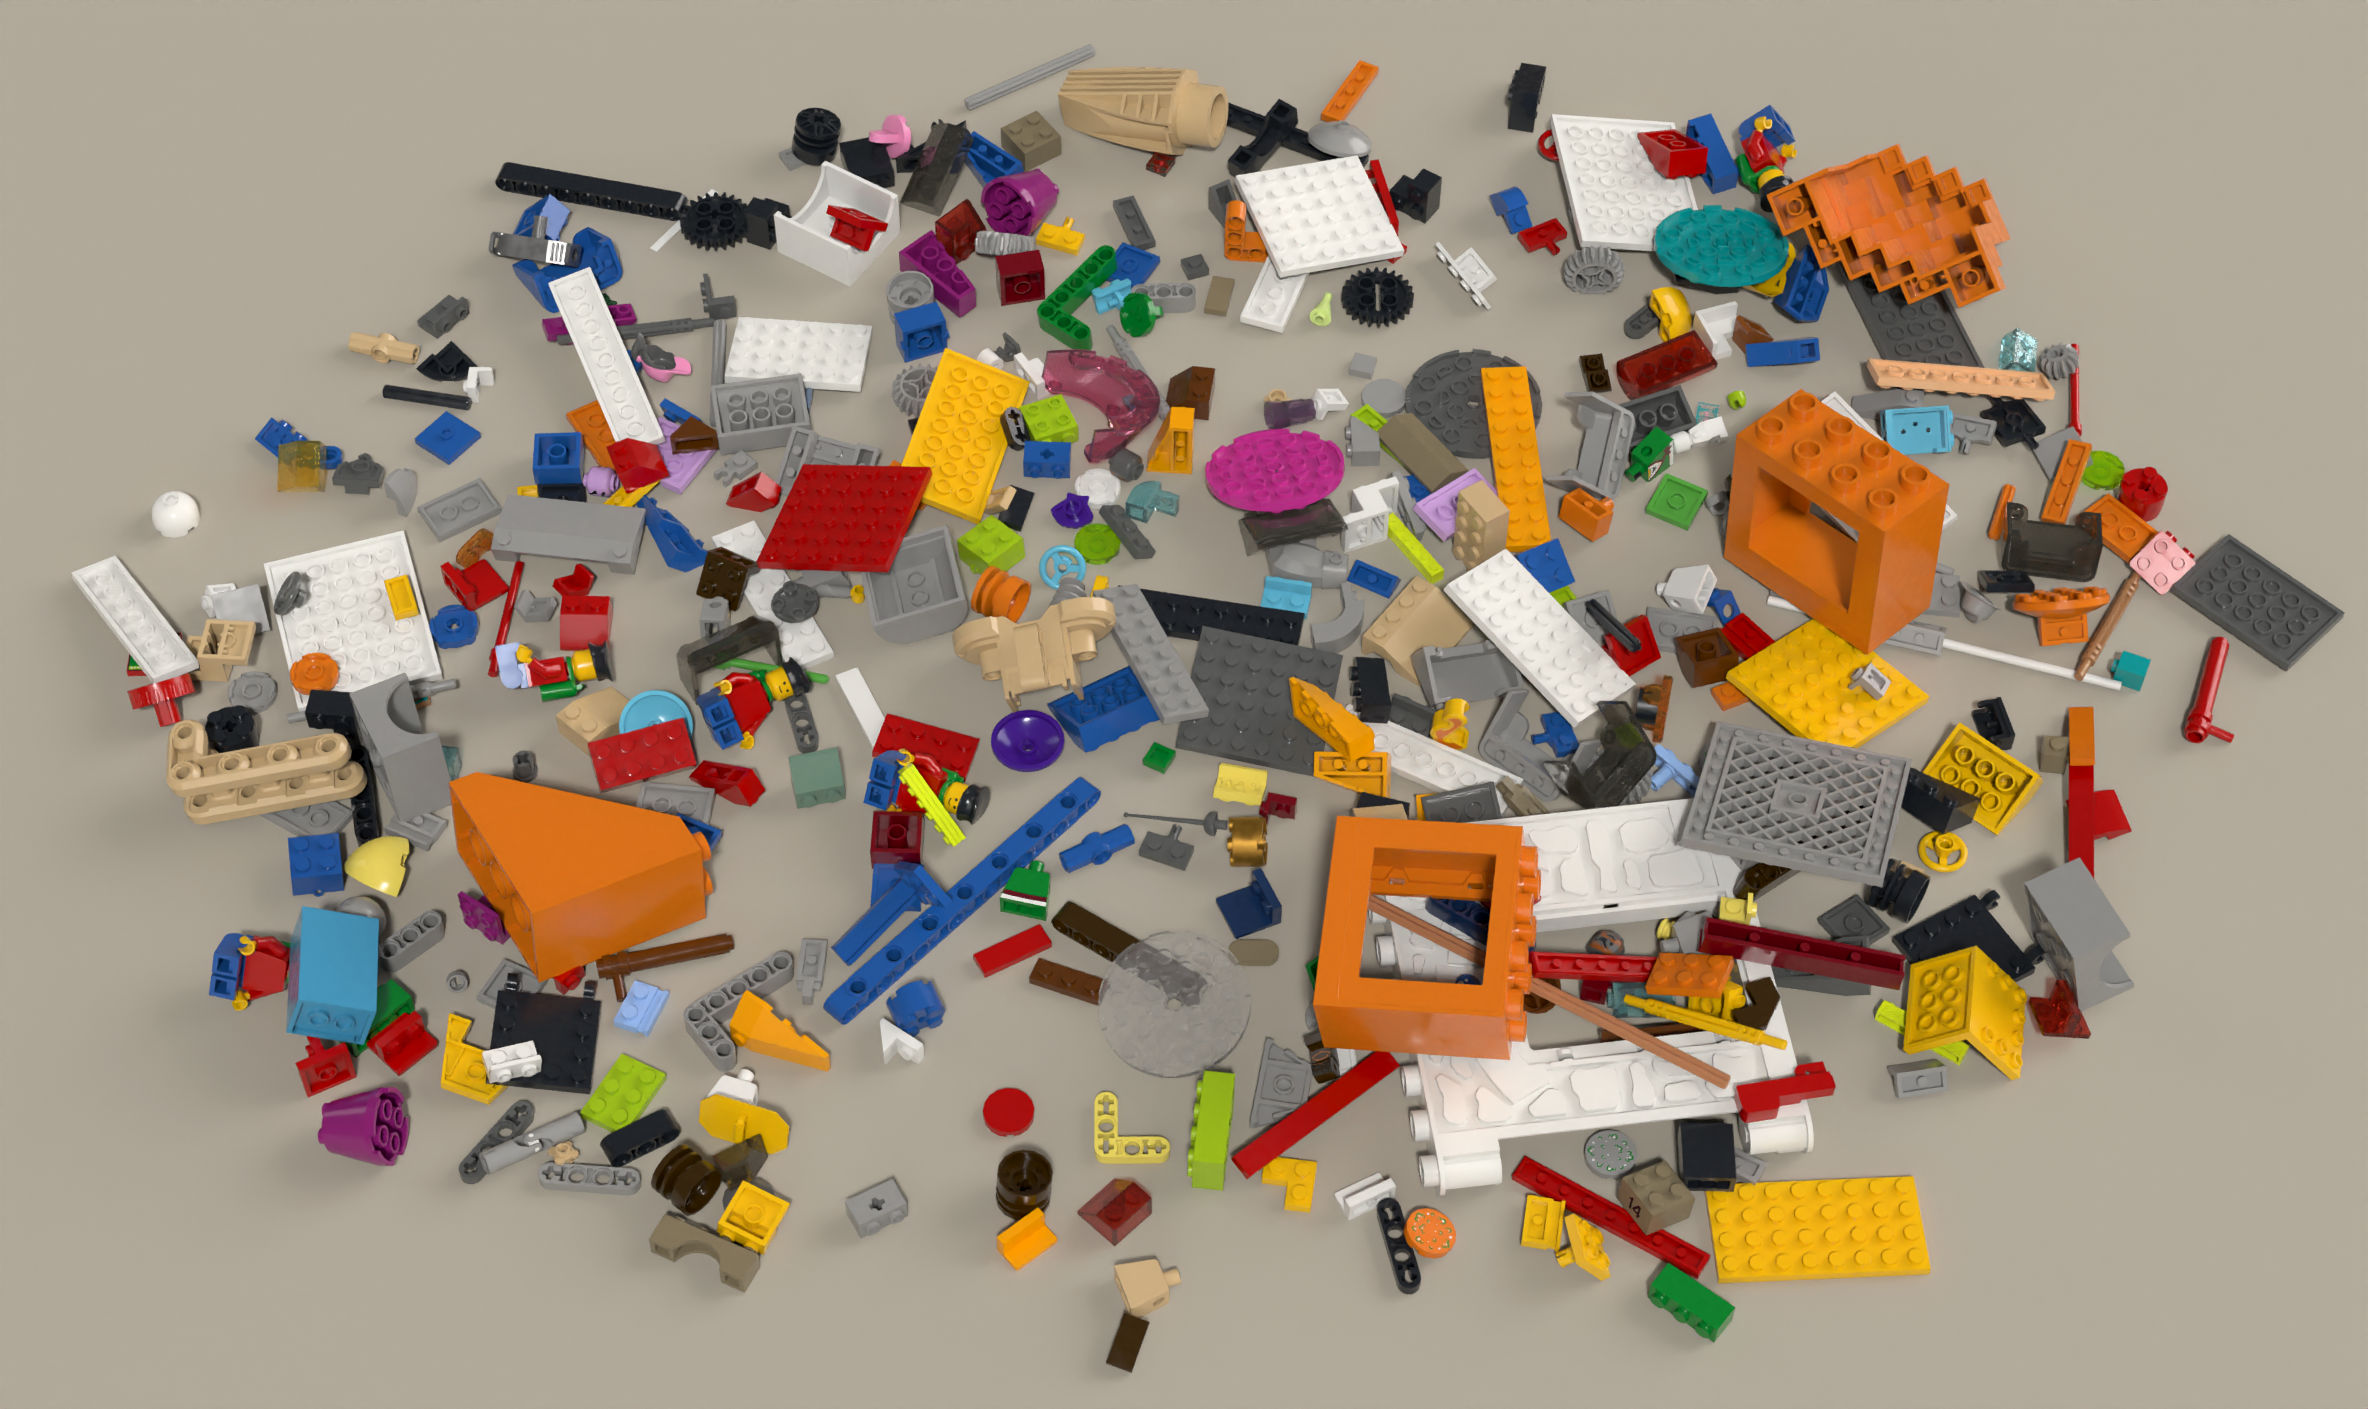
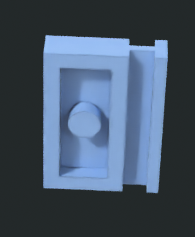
M635 980L613 1020L614 1026L637 1034L640 1032L648 1037L670 997L669 991H661L658 987Z

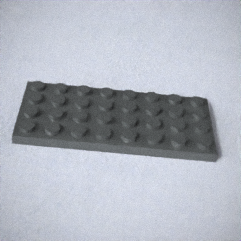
M1842 261L1835 263L1883 360L1985 368L1945 290L1908 305L1900 285L1879 293L1871 273L1850 281Z

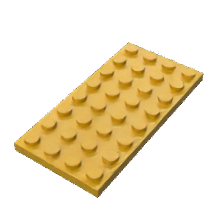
M944 349L901 466L931 468L933 474L920 502L975 524L980 523L1008 445L1000 422V416L1008 407L1019 409L1022 406L1030 381L950 349Z
M1914 1176L1756 1183V1185L1739 1183L1735 1184L1734 1192L1704 1191L1718 1283L1930 1274L1931 1267Z

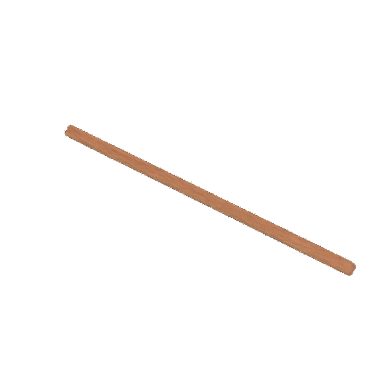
M1375 895L1370 896L1369 910L1483 968L1485 967V951ZM1532 975L1530 991L1722 1089H1726L1729 1085L1731 1076L1539 978H1533Z

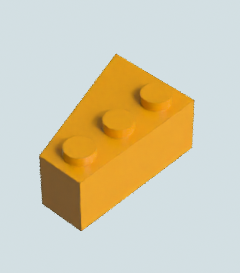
M1170 408L1148 450L1146 472L1192 474L1195 408Z
M1314 752V777L1358 794L1365 792L1390 798L1391 755L1388 752H1369L1350 762L1339 752Z

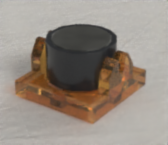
M1664 675L1662 685L1650 684L1644 688L1640 687L1634 723H1638L1645 730L1654 731L1652 742L1661 743L1663 740L1673 683L1672 676Z

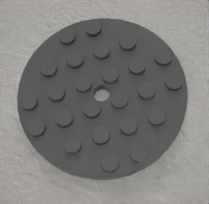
M1480 349L1459 353V350L1440 354L1425 362L1413 374V379L1406 390V413H1413L1454 456L1490 458L1491 450L1480 375L1481 368L1522 367V365L1507 356L1501 358L1492 355L1491 351ZM1527 371L1536 430L1541 418L1542 401L1540 388L1533 376ZM1470 401L1478 402L1479 406L1471 404L1468 405V403Z

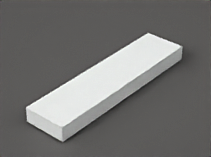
M857 667L837 674L835 678L873 750L885 718Z

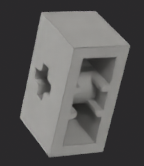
M893 1179L845 1201L846 1214L860 1238L874 1235L882 1228L890 1224H897L908 1216L907 1203Z

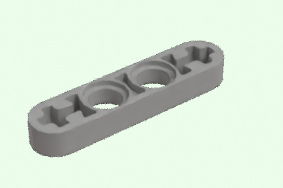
M551 1162L542 1165L538 1171L541 1186L549 1190L628 1196L636 1194L641 1188L640 1175L631 1168L566 1163L557 1165ZM553 1172L555 1175L548 1180L546 1177ZM575 1173L584 1175L583 1180L578 1183H573L569 1179ZM601 1175L610 1177L609 1182L604 1185H599L595 1181ZM614 1177H618V1180H616L617 1185H615ZM629 1178L633 1179L630 1185H625Z

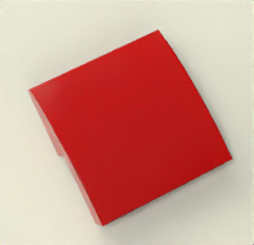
M2115 790L2094 792V840L2107 836L2108 840L2132 832ZM2068 799V800H2065V802H2066L2067 807H2068V809H2069V799Z

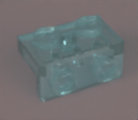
M2016 328L2011 333H2007L2001 340L1999 369L2008 370L2012 367L2017 371L2035 372L2038 340L2019 328Z

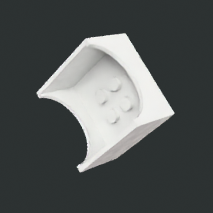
M827 161L822 163L817 187L802 210L791 218L783 216L779 211L774 214L779 253L850 287L901 232L897 194ZM828 205L854 208L888 223L886 232L875 230L869 251L860 250L831 237L830 234L835 217L826 214Z

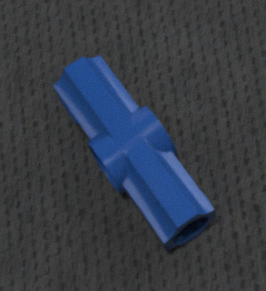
M1123 824L1103 834L1099 832L1090 833L1082 840V843L1060 852L1059 859L1064 870L1071 873L1091 863L1101 865L1107 862L1113 853L1135 844V839L1129 826Z

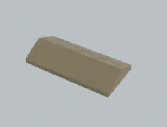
M1413 413L1394 415L1377 431L1380 442L1431 494L1468 472V469Z

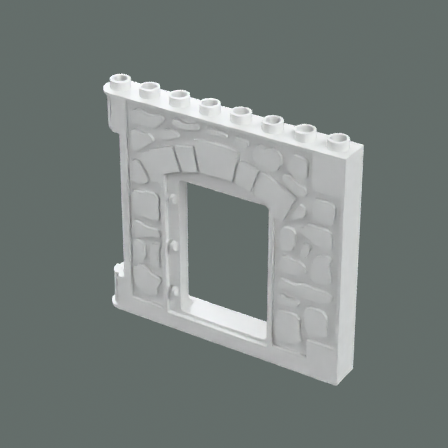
M1694 798L1466 822L1473 824L1523 826L1526 846L1538 847V870H1541V901L1533 906V916H1536L1537 920L1536 932L1681 917L1686 912L1701 914L1710 911L1715 919H1719L1721 897L1737 899L1734 895V888L1746 873V870L1743 872L1740 870L1730 856L1681 847V839ZM1727 825L1722 826L1723 829L1729 828ZM1375 895L1486 952L1487 946L1428 913L1425 909L1426 898ZM1617 904V907L1603 908L1604 905ZM1368 909L1371 925L1383 924L1385 936L1376 937L1377 959L1380 967H1392L1394 977L1392 980L1455 984L1458 977L1470 974L1478 978L1480 984L1483 985V967ZM1756 913V918L1751 917L1749 925L1761 927ZM1733 959L1735 964L1730 973V976H1732L1731 982L1743 987V995L1746 997V1002L1742 1008L1753 1005L1745 989L1746 983L1771 977L1777 989L1771 965ZM1779 1001L1770 1023L1764 1031L1766 1035L1787 1040L1785 1050L1763 1044L1761 1046L1710 1031L1655 1037L1730 1075L1731 1080L1726 1089H1722L1627 1040L1533 1050L1529 1047L1526 1034L1525 1042H1512L1510 1060L1409 1053L1411 1065L1402 1066L1401 1078L1405 1097L1417 1096L1420 1110L1410 1111V1125L1413 1141H1426L1429 1155L1419 1156V1172L1423 1188L1435 1186L1437 1195L1445 1196L1448 1189L1492 1184L1500 1185L1502 1183V1165L1498 1142L1500 1139L1738 1112L1734 1100L1737 1085L1795 1077L1794 1071L1797 1062L1781 1001ZM1801 1100L1799 1104L1780 1106L1776 1119L1744 1123L1739 1116L1743 1152L1751 1156L1753 1154L1769 1152L1783 1154L1802 1151L1804 1154H1811L1813 1151L1814 1133L1807 1100Z

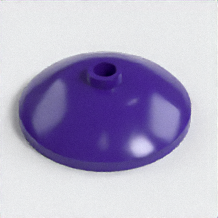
M1022 710L1005 716L997 723L991 735V747L997 760L1004 766L1015 771L1034 772L1049 767L1060 757L1064 748V733L1059 723L1051 716L1040 711Z

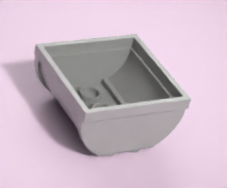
M947 525L904 537L888 573L861 572L874 631L886 641L897 644H909L932 636L942 635L956 629L967 615L968 605Z

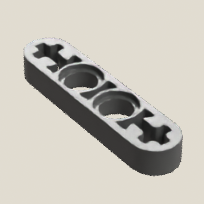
M805 693L800 694L797 698L793 695L784 699V705L798 750L803 754L817 751L819 747L818 735ZM794 701H800L803 703V705L799 708H793L790 706V704ZM798 720H807L809 722L804 727L796 725ZM808 734L810 744H806L804 735Z
M519 1101L514 1103L462 1160L459 1165V1173L464 1183L476 1184L487 1174L479 1158V1153L483 1149L497 1146L517 1136H521L532 1124L534 1113L532 1106L528 1102ZM526 1111V1116L521 1115L517 1117L518 1112L523 1114ZM508 1128L512 1130L509 1137L501 1138L498 1136L499 1131ZM474 1168H476V1172H475V1173L469 1172V1173L467 1174V1171H466L467 1169L473 1170Z

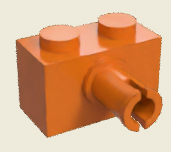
M1579 487L1564 496L1559 518L1594 542L1608 534L1614 513L1612 511L1614 503L1609 497H1604L1598 501Z

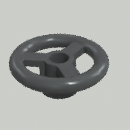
M297 571L292 572L286 578L277 594L274 603V612L277 615L284 614L290 606L299 608L306 597V591L300 589L302 577Z

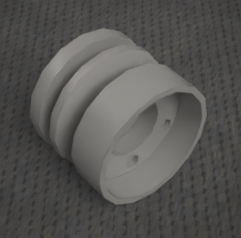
M904 271L896 274L887 284L886 294L889 304V316L894 325L895 313L935 302L933 284L924 273Z

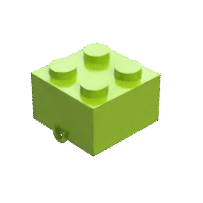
M990 515L957 539L959 559L970 567L973 574L979 573L982 575L990 566L1007 571L1025 558L1023 538L993 515Z

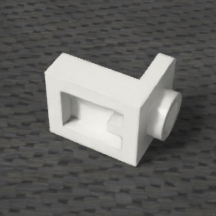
M1317 389L1308 407L1317 420H1323L1327 411H1344L1349 403L1339 389Z
M233 583L206 586L205 593L201 598V605L210 618H215L216 616L211 595L236 589Z

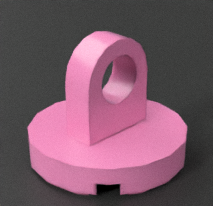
M889 115L883 123L882 130H872L869 132V141L885 143L888 155L891 158H896L908 152L911 144V130L909 127H906V118L902 115Z

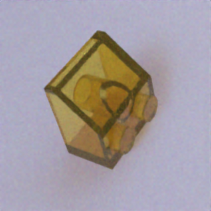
M294 441L279 445L278 492H325L326 446L321 441Z

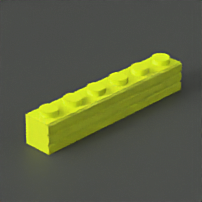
M1394 513L1389 514L1387 536L1429 583L1434 584L1442 580L1444 569Z
M908 763L898 771L900 775L898 777L903 784L906 783L909 787L907 791L912 797L915 796L917 798V805L921 809L924 808L926 811L925 816L929 821L932 820L935 823L934 828L936 831L943 834V841L947 845L950 844L955 847L966 837L912 763Z
M1884 1000L1876 1012L1875 1020L1905 1035L1907 1011ZM1958 1041L1930 1050L1960 1066L1970 1046L1964 1041Z

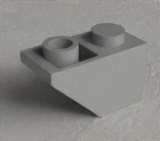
M1350 416V426H1345V439L1350 440V443L1346 445L1347 457H1351V465L1379 466V433L1355 416Z

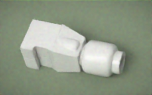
M1720 416L1700 422L1691 428L1688 433L1681 431L1670 435V437L1674 439V454H1678L1691 448L1706 447L1714 442H1717V445L1725 443L1728 433Z

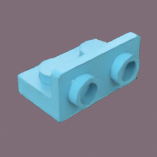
M1266 576L1260 606L1305 613L1304 619L1307 620L1312 596V583Z

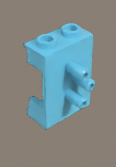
M1949 405L1880 410L1881 438L1903 455L1952 452L1951 447L1954 446V435L1950 433V424L1953 422V414L1949 410Z

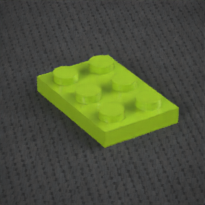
M621 1054L581 1110V1118L612 1133L639 1120L667 1080L666 1074L627 1055Z

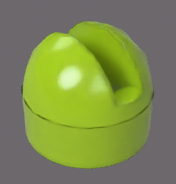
M1734 391L1727 396L1728 403L1732 409L1739 410V406L1745 407L1746 396L1744 391Z

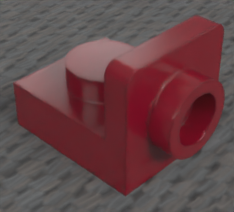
M1268 792L1266 801L1261 802L1259 815L1266 818L1267 826L1270 815L1282 819L1289 818L1295 820L1297 798Z

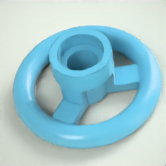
M1057 545L1048 549L1043 554L1039 563V572L1042 580L1049 587L1057 590L1060 585L1058 583L1060 578L1069 572H1078L1075 579L1082 582L1086 573V563L1081 553L1075 548L1067 545ZM1058 552H1066L1073 555L1078 564H1073L1070 557L1059 555ZM1050 557L1054 560L1053 566L1055 574L1051 579L1046 571V564ZM1065 564L1067 568L1065 570H1061L1059 568V565Z

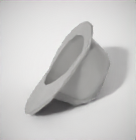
M1960 581L1966 590L1961 607L1964 609V614L1968 619L1979 623L1981 620H1987L1997 609L2001 611L1975 587L1965 581Z

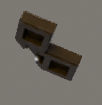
M1771 977L1746 983L1745 989L1753 1005L1733 1011L1732 1017L1735 1023L1762 1031L1767 1029L1780 1001V995Z

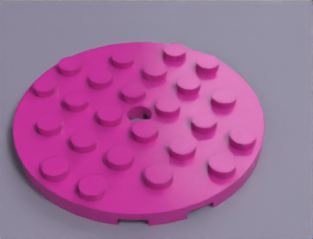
M1268 429L1234 438L1233 443L1227 447L1224 445L1220 446L1212 454L1211 461L1207 462L1205 467L1207 486L1216 498L1237 508L1280 513L1291 509H1303L1307 505L1326 497L1339 486L1345 473L1343 453L1331 440L1324 441L1320 439V435L1304 430L1302 434L1290 433V429Z

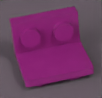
M463 891L458 894L459 906L464 917L463 921L469 928L480 930L488 940L492 942L497 941L502 945L510 938L501 923L500 916L494 912L484 895L477 901Z

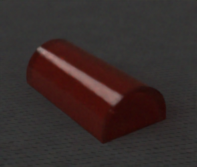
M1692 330L1617 361L1616 373L1623 392L1630 400H1634L1672 388L1713 371L1718 363L1696 331Z

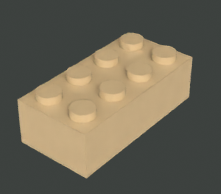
M1483 480L1459 491L1452 551L1454 556L1464 563L1468 571L1503 551L1506 547L1510 510Z

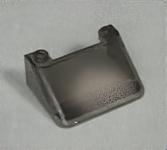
M1325 497L1307 505L1303 509L1258 514V511L1244 513L1245 518L1238 520L1247 557L1262 550L1326 535L1334 537L1348 530L1346 522L1331 499H1325Z

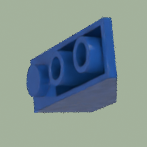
M1816 337L1745 344L1747 367L1820 361L1819 340Z

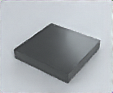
M1858 894L1821 916L1818 921L1834 940L1842 937L1868 936L1869 944L1871 945L1889 934L1890 931L1885 922Z

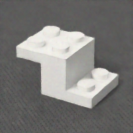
M1396 476L1382 479L1379 482L1366 486H1360L1353 490L1351 513L1342 517L1341 548L1344 553L1387 540L1389 514L1397 513L1399 482Z

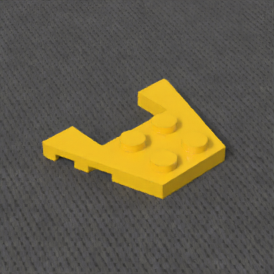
M450 1013L448 1016L441 1088L490 1105L508 1086L485 1084L487 1072L482 1059V1052L484 1050L463 1043L472 1026V1021Z

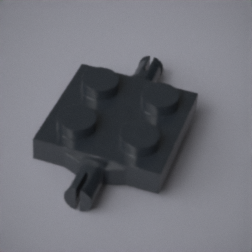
M1990 396L1989 399L1995 406L1984 410L1982 418L1997 422L1994 434L2003 445L2008 447L2019 442H2025L2031 450L2037 449L2039 443L2033 437L2044 434L2046 426L2025 400L2003 401L2000 397Z

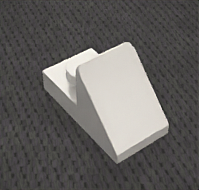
M884 1018L880 1020L884 1064L886 1065L897 1052L904 1059L912 1060L919 1064L924 1058L923 1043Z

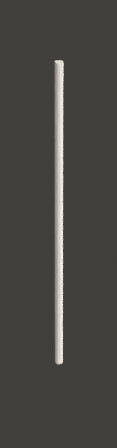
M1769 595L1767 605L1806 614L1787 600ZM1946 638L1943 641V648L2076 680L2074 675L2077 670ZM2086 673L2081 681L2120 691L2122 681Z

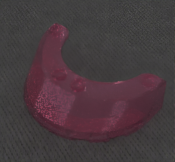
M1080 349L1047 351L1041 376L1045 381V388L1052 394L1069 395L1091 403L1108 420L1107 425L1110 429L1094 430L1091 444L1085 446L1084 455L1089 462L1097 463L1113 457L1116 453L1126 448L1155 419L1159 411L1160 395L1152 380L1140 369L1135 371L1127 366V361L1112 355L1109 358L1097 356L1096 351Z

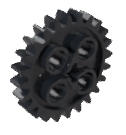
M715 192L710 197L706 193V198L697 196V202L690 200V206L685 205V211H681V218H679L681 233L684 234L685 240L689 239L691 245L696 243L697 248L704 245L706 251L710 247L717 251L718 247L721 246L726 250V245L729 244L731 247H734V241L741 243V237H746L743 211L747 204H742L741 198L735 200L734 195L728 198L726 197V192L721 196H718V193Z
M1375 267L1374 271L1371 272L1369 268H1366V273L1358 270V276L1352 274L1351 279L1345 281V286L1342 287L1341 301L1343 302V308L1347 309L1346 314H1352V320L1360 318V324L1367 321L1368 327H1371L1373 323H1376L1378 328H1380L1381 323L1389 327L1390 321L1397 324L1398 318L1404 320L1405 314H1410V308H1413L1414 300L1413 287L1408 286L1409 280H1403L1402 274L1395 276V270L1387 273V268H1384L1381 272L1378 267ZM1376 284H1379L1380 311L1376 310Z

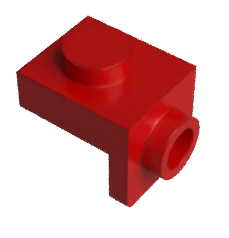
M581 563L576 564L573 575L555 579L552 587L561 596L589 595L594 575Z
M579 965L561 975L553 977L556 990L563 995L569 990H574L579 985L580 980L585 977L584 968Z

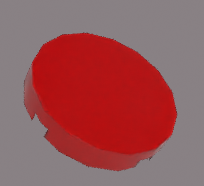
M1004 1088L997 1090L989 1095L984 1103L983 1117L985 1125L991 1132L999 1136L1021 1135L1030 1128L1034 1121L1035 1108L1032 1099L1019 1089Z

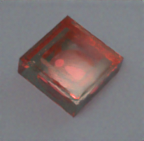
M1155 152L1146 164V170L1166 177L1175 165V158L1164 153Z

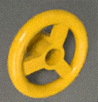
M1939 831L1930 832L1921 839L1918 846V853L1922 862L1930 869L1938 872L1956 871L1965 864L1968 858L1966 844L1960 837L1951 832L1944 835ZM1926 847L1935 851L1939 857V864L1933 862L1927 856ZM1960 850L1959 860L1954 864L1947 865V858L1950 854Z

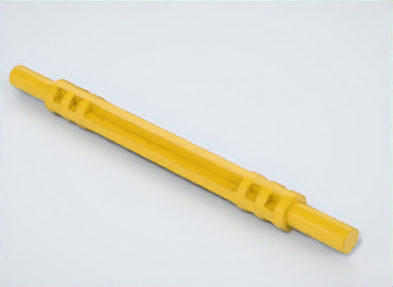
M1626 994L1624 997V1004L1644 1009L1648 1014L1758 1046L1763 1044L1780 1050H1785L1787 1047V1040L1766 1035L1765 1031L1652 998L1646 1000Z

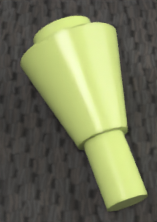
M1324 293L1322 301L1310 312V320L1317 326H1327L1331 322V293Z

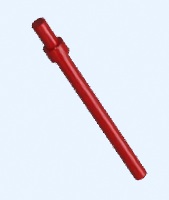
M2071 344V347L2075 348L2079 355V345ZM2079 368L2075 369V374H2070V424L2068 428L2073 426L2080 437L2082 435V425L2080 424Z
M516 561L495 646L504 645L506 642L524 569V563L521 561ZM495 646L490 652L489 660L491 662L488 670V676L493 678L497 677L499 671Z

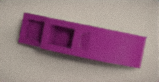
M630 303L607 306L616 326L636 323L637 319ZM562 317L542 319L541 326L547 341L557 340L556 335L569 334Z

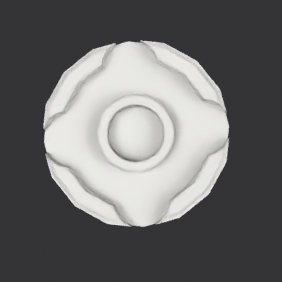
M1098 468L1085 471V474L1080 475L1075 483V494L1089 496L1088 505L1093 509H1101L1102 505H1113L1119 499L1121 493L1120 480L1105 469Z

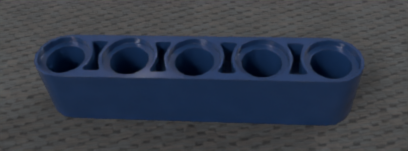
M1426 898L1425 909L1428 913L1487 946L1491 910L1470 900H1436L1437 898ZM1536 941L1534 947H1529V953L1535 952Z

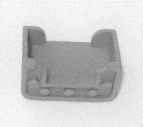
M1485 640L1478 644L1443 649L1442 647L1427 646L1411 655L1412 665L1430 707H1436V711L1444 709L1445 703L1453 698L1474 702L1502 697L1504 701L1509 691L1524 689L1520 670L1491 640Z

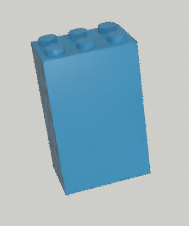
M302 906L290 940L286 1033L364 1045L377 1007L379 919Z

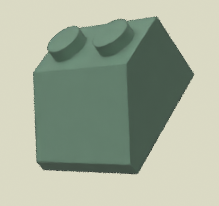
M837 747L788 757L791 784L797 809L810 808L824 803H835L846 799Z

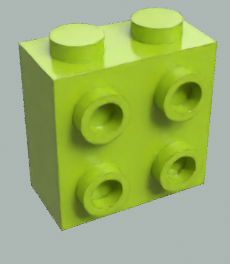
M1062 394L1019 407L1030 435V441L1071 442V444L1079 441L1078 425Z

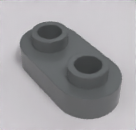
M1645 305L1626 320L1625 333L1631 338L1640 339L1657 327L1661 320L1649 305Z

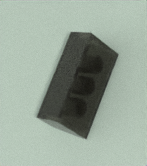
M950 123L933 125L901 198V204L938 217L941 216L974 140L968 129Z

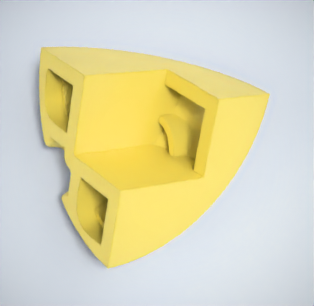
M396 836L380 837L368 841L349 856L342 869L359 882L397 897L406 870L404 862L409 854V841L406 838Z

